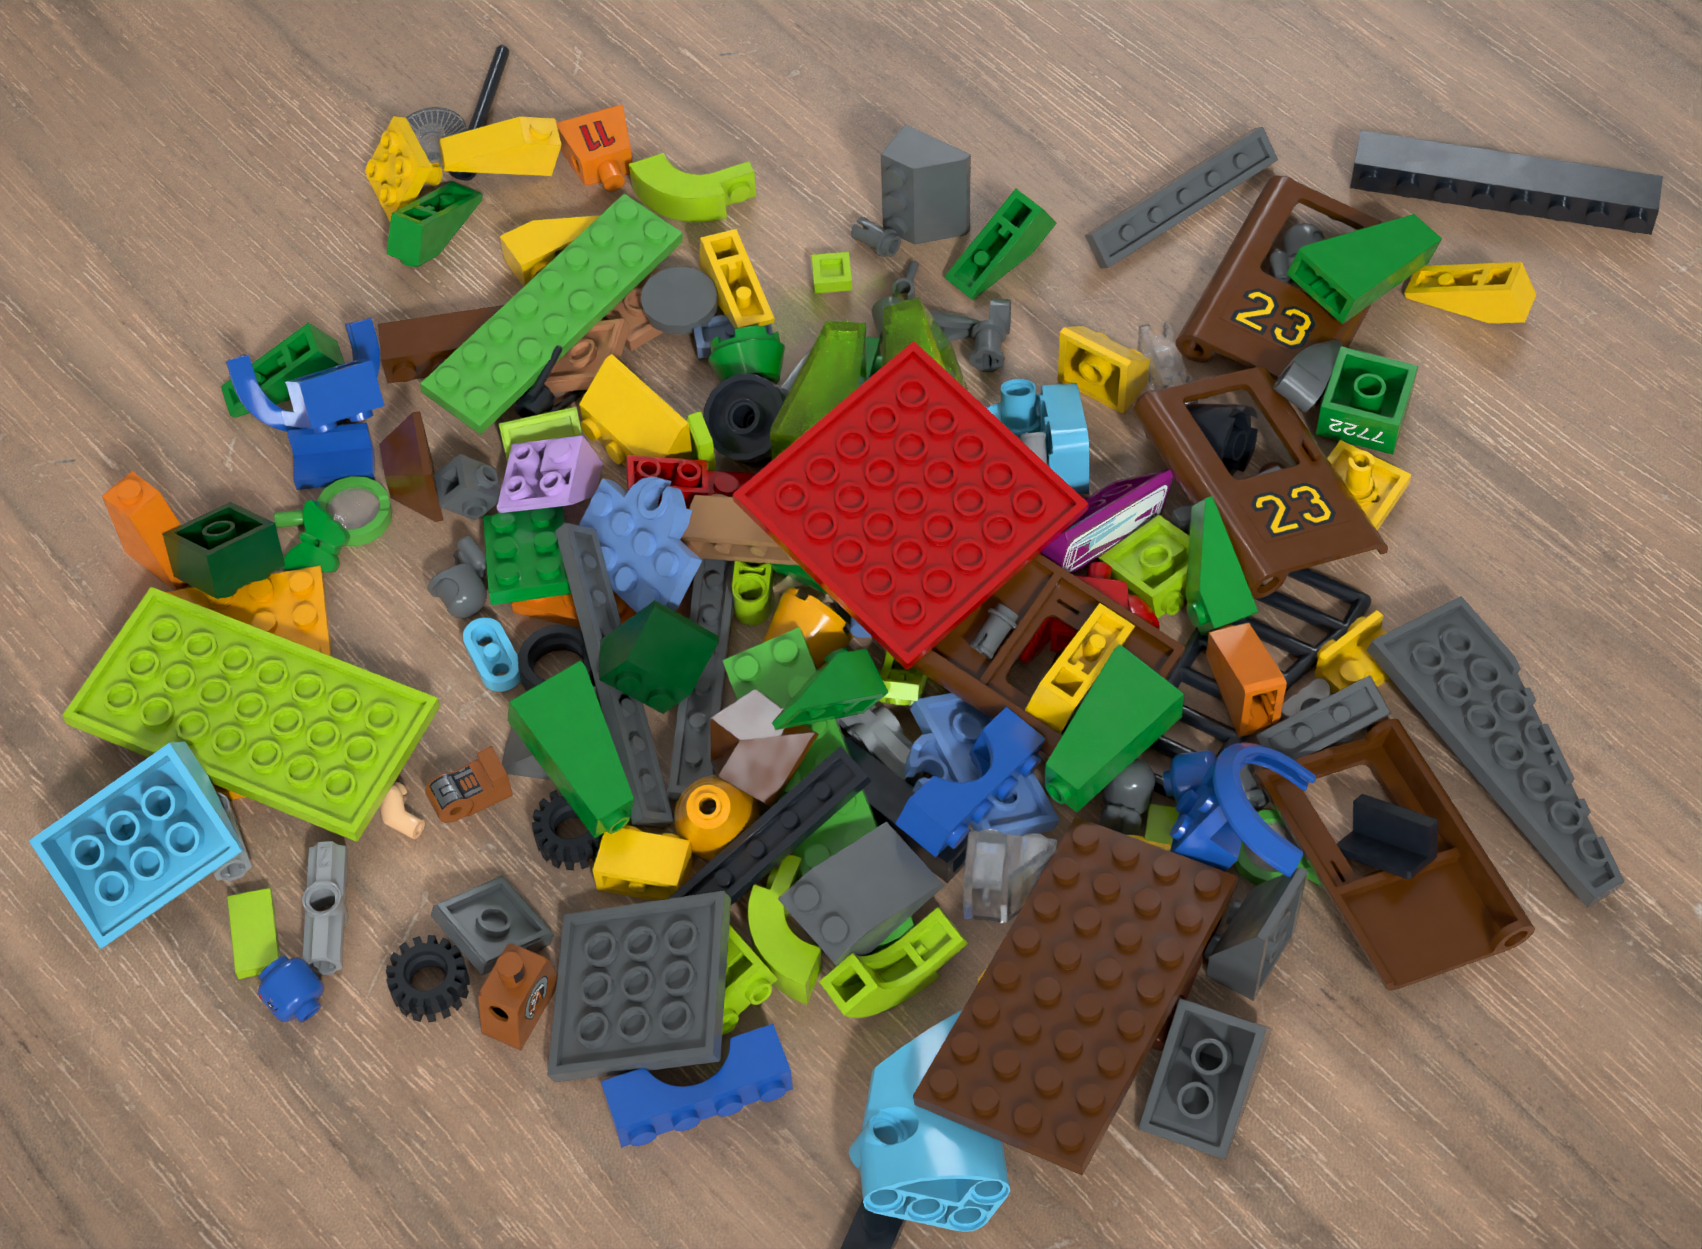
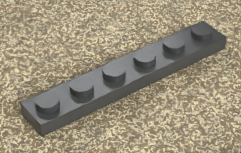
M1264 128L1252 129L1087 233L1085 237L1100 268L1111 267L1276 162L1278 158Z

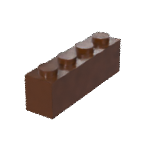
M504 305L378 324L381 359L387 382H409L415 379L427 378Z

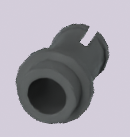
M860 217L857 220L859 224L863 225V228L856 224L853 225L851 231L852 238L876 249V253L879 256L892 257L898 251L901 238L897 235L896 230L892 228L884 229L865 217Z
M997 603L994 609L989 608L987 610L990 614L974 639L969 643L974 650L980 654L984 653V656L989 659L993 658L994 653L1010 629L1015 630L1017 628L1015 622L1019 616L1000 603Z

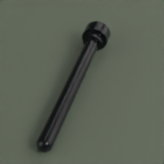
M500 45L495 50L467 131L485 126L509 56V49L505 45ZM448 171L451 176L458 180L469 181L476 176V173Z

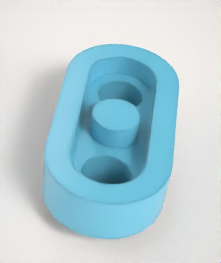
M478 618L470 622L464 629L463 641L465 649L483 684L495 692H505L513 689L521 680L518 669V655L503 627L492 618ZM484 641L491 642L486 646H480V644ZM500 672H507L503 676H496Z

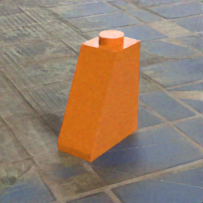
M131 471L102 496L123 549L174 591L185 589L189 584L173 576L162 535L181 524L161 493L135 472Z
M1250 623L1237 626L1225 625L1209 632L1206 656L1238 737L1262 732L1280 722L1287 682Z

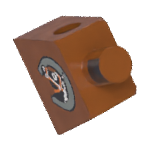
M509 943L506 945L478 995L482 1034L520 1051L522 1050L556 991L558 974L548 959L515 944ZM506 1013L508 1015V1018L502 1017L503 1014Z

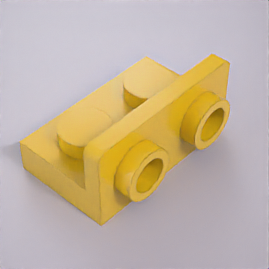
M1378 610L1367 618L1362 616L1355 620L1344 636L1337 641L1334 639L1329 640L1318 651V661L1314 677L1326 680L1333 694L1369 675L1372 676L1377 687L1390 678L1366 651L1373 640L1387 633L1381 628L1384 615Z

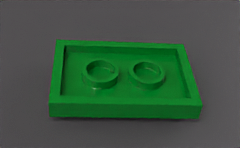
M563 506L483 516L488 592L491 605L572 594L555 532L565 523Z

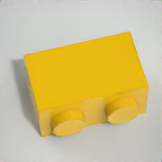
M625 825L613 834L605 832L593 867L597 890L651 901L668 899L688 881L693 863L690 840H685L673 833L658 835L642 832L640 829Z

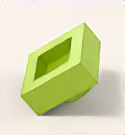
M849 252L811 255L815 294L853 291Z

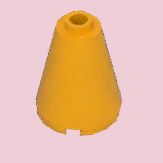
M787 588L779 601L762 643L800 627L819 670L826 664L824 658L838 649L845 648L851 642L854 635L850 631L845 633L842 630L846 622L827 605L811 595H808L804 601L795 596L799 589Z
M717 775L706 776L690 784L679 797L674 813L677 834L683 839L690 841L693 854L709 860L716 857L760 818V810L755 797L717 777ZM716 806V810L712 814L706 815V812L711 807Z

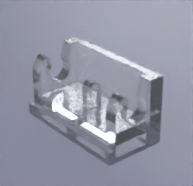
M1169 322L1164 323V331L1158 336L1153 335L1150 324L1139 326L1137 351L1150 359L1148 381L1151 389L1155 391L1195 382L1193 377L1188 374L1180 352L1176 347L1175 340L1173 339L1174 331ZM1198 400L1185 403H1198Z

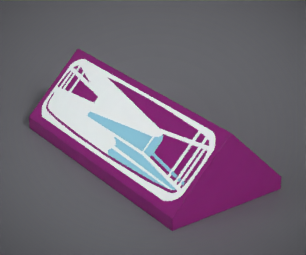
M1168 469L1116 480L1085 498L1089 503L1088 510L1042 550L1040 554L1071 574L1098 558L1153 518L1162 515L1173 479L1171 470Z

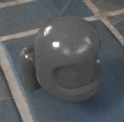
M1308 223L1297 224L1291 227L1283 237V251L1277 248L1270 256V275L1287 284H1292V279L1287 275V272L1298 250L1305 245L1324 240L1323 232L1317 226Z
M466 536L457 543L459 549L453 554L455 566L434 576L427 585L429 593L441 599L448 613L455 618L461 619L469 618L479 612L487 599V589L482 582L483 577L486 576V556L471 536Z
M1136 758L1104 788L1103 801L1107 807L1101 813V826L1125 835H1138L1142 821L1139 814L1149 809L1155 786L1153 770L1146 762Z

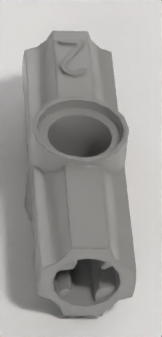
M873 705L864 714L837 719L838 724L847 732V736L851 741L911 786H915L917 780L925 775L926 772L920 771L914 777H905L906 758L913 744L903 735L900 723L886 707L879 706L877 708Z
M333 841L318 842L317 845L309 848L307 889L302 897L305 909L303 960L317 975H333L335 971L342 969L344 927L349 918L346 907L348 850L346 846L336 844ZM324 905H333L326 911H318Z

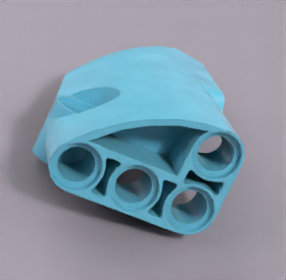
M1012 379L1004 382L1000 389L1001 402L986 408L1019 439L1020 435L1026 433H1046L1047 465L1078 494H1089V438L1077 383L1041 385L1040 394H1036V386L1029 380Z
M961 1010L920 1034L874 1068L871 1074L862 1129L849 1147V1156L855 1167L860 1170L863 1203L868 1211L945 1229L969 1232L982 1228L1010 1193L1003 1142L914 1105L913 1094L961 1014Z

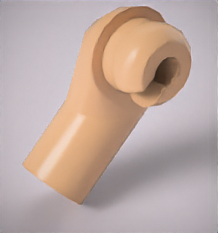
M394 782L379 806L382 821L385 825L415 840L421 835L425 821L405 811L404 802L406 797L403 795L408 793L407 789L402 783Z

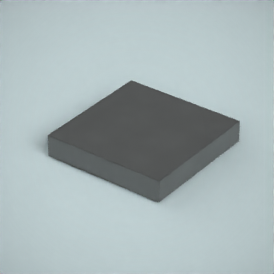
M503 876L433 905L430 915L482 976L492 971L497 959L509 943L535 952L550 945L554 937V933Z

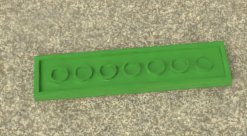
M624 193L420 383L421 393L481 435L536 382L541 371L551 359L550 357L555 347H562V352L557 359L559 361L682 243L683 233Z
M800 627L722 660L737 700L756 689L782 708H785L807 680L818 670L805 635ZM837 719L806 724L819 735L779 800L840 746L851 757ZM864 789L793 850L795 856L802 858V865L800 867L802 876L878 827ZM910 916L868 955L888 948L916 926L913 916Z

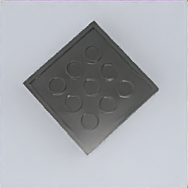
M725 891L564 914L548 1077L556 1083L625 1074L640 1068H646L649 1071L720 1062L731 898Z

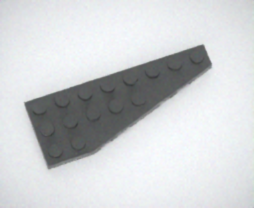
M1460 596L1371 642L1366 651L1587 908L1617 891L1624 883V879L1603 836L1597 837L1588 819L1591 811L1585 799L1578 798L1571 784L1575 778L1549 725L1542 724L1533 706L1536 698L1530 687H1524L1518 675L1521 668L1515 656L1464 598Z

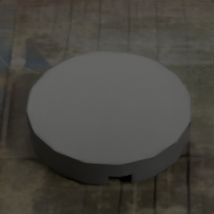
M675 266L661 270L650 277L642 288L641 308L643 314H645L649 323L655 329L667 334L683 335L691 333L692 328H696L699 325L702 328L711 321L717 311L718 296L713 281L704 272L691 267Z

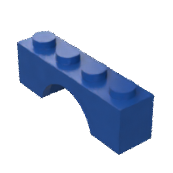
M1006 707L983 728L969 753L977 767L979 779L958 783L936 776L931 777L908 799L895 824L934 857L948 845L955 849L970 831L968 825L972 821L979 825L994 808L992 802L997 797L1004 801L1011 794L1019 782L1016 778L1020 774L1027 778L1036 769L1042 760L1038 752L1046 738Z
M774 1024L730 1038L728 1057L722 1068L713 1077L697 1085L684 1087L669 1085L656 1079L646 1068H640L601 1081L605 1101L621 1148L628 1145L642 1146L648 1144L657 1135L672 1130L686 1131L692 1129L701 1120L716 1115L721 1117L733 1115L739 1112L743 1106L759 1100L763 1102L777 1100L786 1091L793 1089L791 1069Z

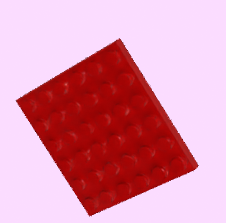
M915 341L911 342L733 493V501L906 670H909L1088 510L1089 505L1085 499Z

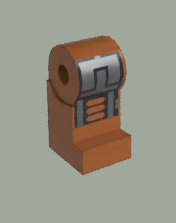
M492 746L476 753L477 760L454 772L441 774L428 783L425 788V794L441 822L450 823L466 816L469 817L513 796L508 774Z

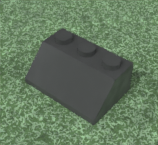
M905 124L881 153L883 228L896 230L900 238L914 245L967 235L970 231L971 154Z

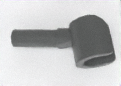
M911 261L905 277L897 279L892 285L893 297H897L901 292H908V304L915 302L913 280L919 266L918 262Z

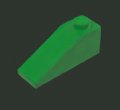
M451 181L391 213L386 254L399 259L402 264L411 267H419L437 257L480 204L483 193Z
M1015 188L944 278L971 300H974L1030 256L1057 223L1043 208Z
M308 322L253 362L252 367L261 390L276 405L291 400L285 381L338 366L345 362L338 342ZM231 379L223 384L221 390L229 415L237 418L249 414L250 412L240 402Z
M1213 496L1205 498L1191 507L1186 584L1187 614L1191 623L1198 627L1201 635L1258 613L1257 606Z
M841 648L827 655L824 658L826 664L807 680L773 720L772 725L774 729L779 730L864 714L889 692L867 649L848 652L847 648Z

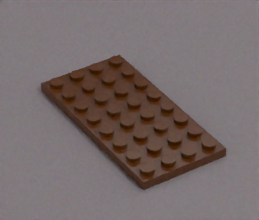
M1075 816L913 1094L914 1105L1083 1176L1238 886L1237 876Z

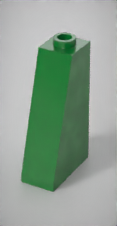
M1412 214L1305 245L1298 250L1287 275L1341 324H1344L1427 265L1442 238L1419 217Z
M1119 644L1113 650L1045 765V787L1048 794L1057 803H1065L1077 813L1182 717L1184 693Z
M580 660L509 701L507 721L592 836L597 838L605 832L613 834L622 829L630 820L634 798L586 666Z

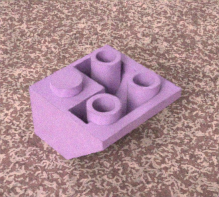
M583 435L512 444L497 510L500 513L567 506L591 498L598 488L603 463Z

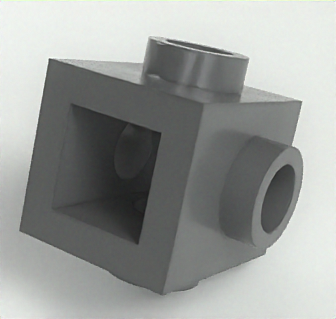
M459 454L434 474L439 506L443 509L477 520L498 504L500 487L496 468Z

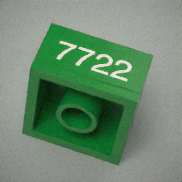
M1341 346L1321 404L1316 435L1337 441L1342 440L1349 444L1393 455L1412 397L1418 366Z

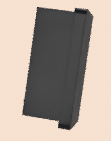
M1361 794L1353 801V831L1340 840L1337 846L1346 858L1405 879H1412L1437 857L1438 819Z

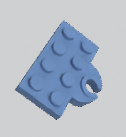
M648 477L642 478L626 492L615 481L602 478L579 526L596 529L612 590L636 613L654 600L676 612L702 562V559L680 540L689 525L692 510L686 509L681 490L670 487L671 481ZM663 493V495H662V501H661L660 505L658 506L659 498H660L661 494Z
M953 693L920 698L918 701H914L910 711L923 735L914 742L906 758L905 777H914L917 772L924 771L932 776L951 782L964 783L979 779L977 767L969 753L983 728L993 719ZM1034 772L1027 778L1020 774L1016 778L1019 782L1011 794L1004 801L997 797L992 802L994 808L979 825L974 821L970 823L981 845L1052 831L1056 828L1060 819ZM924 777L917 780L913 791L916 793L929 779Z

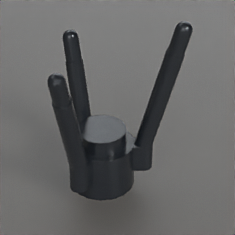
M561 346L555 347L549 362L541 371L536 382L524 393L515 406V411L521 418L566 409L587 392V390L573 391L554 406L552 402L555 398L554 394L543 385L562 352Z

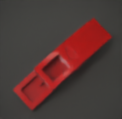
M627 455L626 458L627 492L632 485L642 478L657 477L671 481L670 487L681 490L686 509L690 508L694 495L712 496L713 494H722L733 497L734 492L757 474L708 470L706 460ZM663 493L661 494V496H660V498H659L658 506L660 505V503H661V501H662V495H663Z

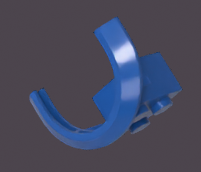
M372 318L345 324L352 348L353 361L285 381L294 411L281 409L263 393L255 377L249 355L243 354L227 360L226 364L230 378L240 402L259 421L286 432L288 430L308 428L313 429L315 434L337 428L338 424L349 418L350 422H356L374 416L372 410L385 405L377 380L380 369V348Z
M1253 743L1230 745L1220 753L1215 763L1208 769L1203 777L1202 785L1195 792L1191 789L1188 790L1179 800L1176 806V811L1179 812L1178 819L1170 831V836L1173 837L1170 851L1226 872L1238 860L1241 842L1243 841L1265 862L1290 878L1303 856V851L1279 835L1259 816L1243 790L1240 770L1246 764L1260 765L1282 775L1303 791L1307 790L1308 783L1315 782L1316 775L1290 757L1265 746Z

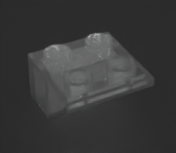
M986 829L980 832L969 831L963 877V918L1007 923L1018 915L1051 857L1056 853L1057 839L1047 838L1036 833L1024 836L1009 835L993 829Z

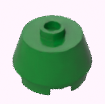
M765 326L742 327L734 329L735 337L721 341V338L717 336L710 342L711 355L708 361L720 382L737 374H755L775 384L780 381L785 345L780 342L778 331L769 335Z

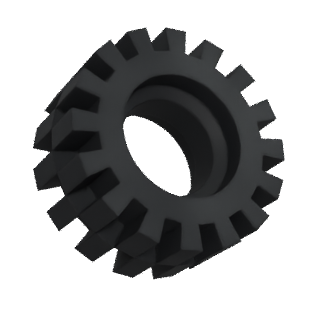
M554 790L550 793L551 802L543 798L539 802L540 810L535 809L533 813L534 822H532V829L538 851H541V855L546 862L551 859L554 867L560 868L562 862H565L566 870H574V863L580 862L581 869L588 868L587 859L591 858L595 862L603 834L594 838L589 830H587L582 836L573 839H565L558 836L556 829L561 822L579 817L563 795L559 796L557 790Z
M428 935L427 943H422L420 936L413 938L415 946L409 948L407 943L404 942L399 946L402 955L400 956L395 952L391 955L392 966L387 965L386 967L388 977L386 981L396 1007L399 1006L402 1014L407 1017L411 1012L413 1020L421 1022L422 1016L426 1015L428 1022H436L435 1013L441 1012L445 1019L451 1016L450 1006L457 1011L462 1006L460 997L467 999L469 994L467 985H470V977L460 949L456 945L451 947L448 939L442 938L439 944L435 935ZM439 967L444 971L445 977L443 982L432 990L419 991L412 986L414 974L423 968Z

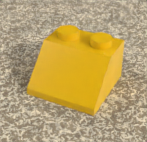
M1085 326L1064 327L1060 331L1057 381L1063 384L1077 383L1080 393L1125 414L1148 384L1150 359L1143 356L1139 351L1129 349L1111 340L1105 334L1095 332Z

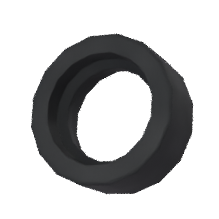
M563 624L546 626L533 632L522 643L518 653V669L526 692L546 681L535 674V663L542 656L559 650H567L578 654L582 658V663L586 666L593 687L595 686L582 631Z

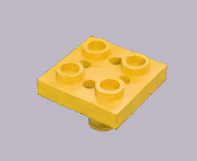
M393 116L386 131L383 132L380 143L372 158L367 162L364 171L389 221L391 220V213L416 200L424 184L439 185L443 174L442 167L439 166L440 163L429 162L407 118Z
M1340 440L1329 455L1328 460L1378 531L1410 484L1412 474L1373 456L1367 451Z

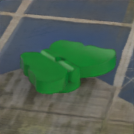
M308 500L303 508V522L306 531L300 534L302 542L291 548L285 555V566L283 568L284 570L293 571L321 566L322 573L336 572L340 565L337 555L340 553L341 547L348 544L350 534L339 521L333 520V516L324 510L318 501Z

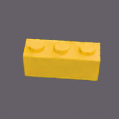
M613 354L608 356L579 404L582 416L580 426L585 435L591 441L598 440L605 447L609 457L618 465L622 463L626 466L627 455L693 460L689 423Z

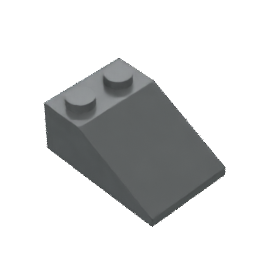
M885 822L809 870L778 900L833 963L838 966L852 953L858 956H867L942 889L944 884L896 831Z
M1298 867L1290 878L1282 874L1251 888L1243 902L1239 900L1234 902L1225 920V923L1228 924L1227 929L1222 936L1216 933L1205 951L1204 957L1209 959L1207 977L1254 1001L1295 933L1308 873L1307 870Z
M1180 998L1138 1129L1226 1160L1258 1076L1273 1028Z

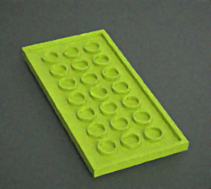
M150 587L62 717L69 726L146 757H150L168 743L185 741L212 784L358 842L441 706L439 699L435 696Z

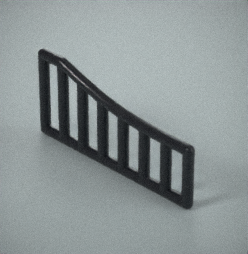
M1305 568L1290 572L1288 577L1351 604L1343 620L1277 591L1266 597L1255 599L1330 633L1315 646L1250 617L1229 625L1237 626L1250 623L1261 641L1299 657L1287 670H1280L1287 682L1286 693L1298 680L1317 665V653L1326 642L1332 639L1337 641L1347 633L1348 628L1355 620L1362 616L1364 617L1371 605V597L1368 594L1315 570ZM1196 627L1185 644L1186 649L1181 659L1167 678V681L1177 689L1181 683L1187 684L1224 702L1216 679L1191 668L1200 652L1206 654L1209 632L1201 635L1198 627ZM1183 704L1182 717L1178 721L1224 742L1216 757L1230 745L1245 743L1250 736L1238 737L1235 728ZM1163 735L1149 747L1170 758H1174V756L1182 753L1197 752ZM1153 772L1155 776L1154 791L1175 801L1174 796H1167L1165 793L1163 776Z

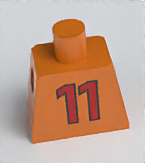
M622 104L556 123L561 141L560 151L584 185L590 186L602 182L604 188L608 191L618 190L624 185V175L630 174L629 164L633 163Z

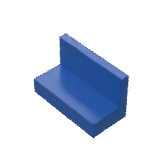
M367 423L338 425L333 430L316 434L313 429L308 428L288 430V439L294 455V483L296 490L328 487L335 481L350 476L367 477L375 480V449Z

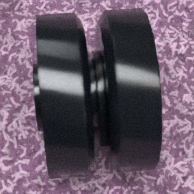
M737 374L723 380L710 393L704 406L703 418L713 440L714 448L718 453L752 468H764L802 435L803 416L797 400L788 390L755 374Z

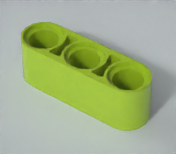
M735 561L732 582L734 614L737 620L745 625H759L769 617L775 570L769 563Z

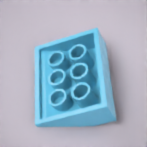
M185 741L168 743L29 840L100 949L106 947L244 851L208 775Z

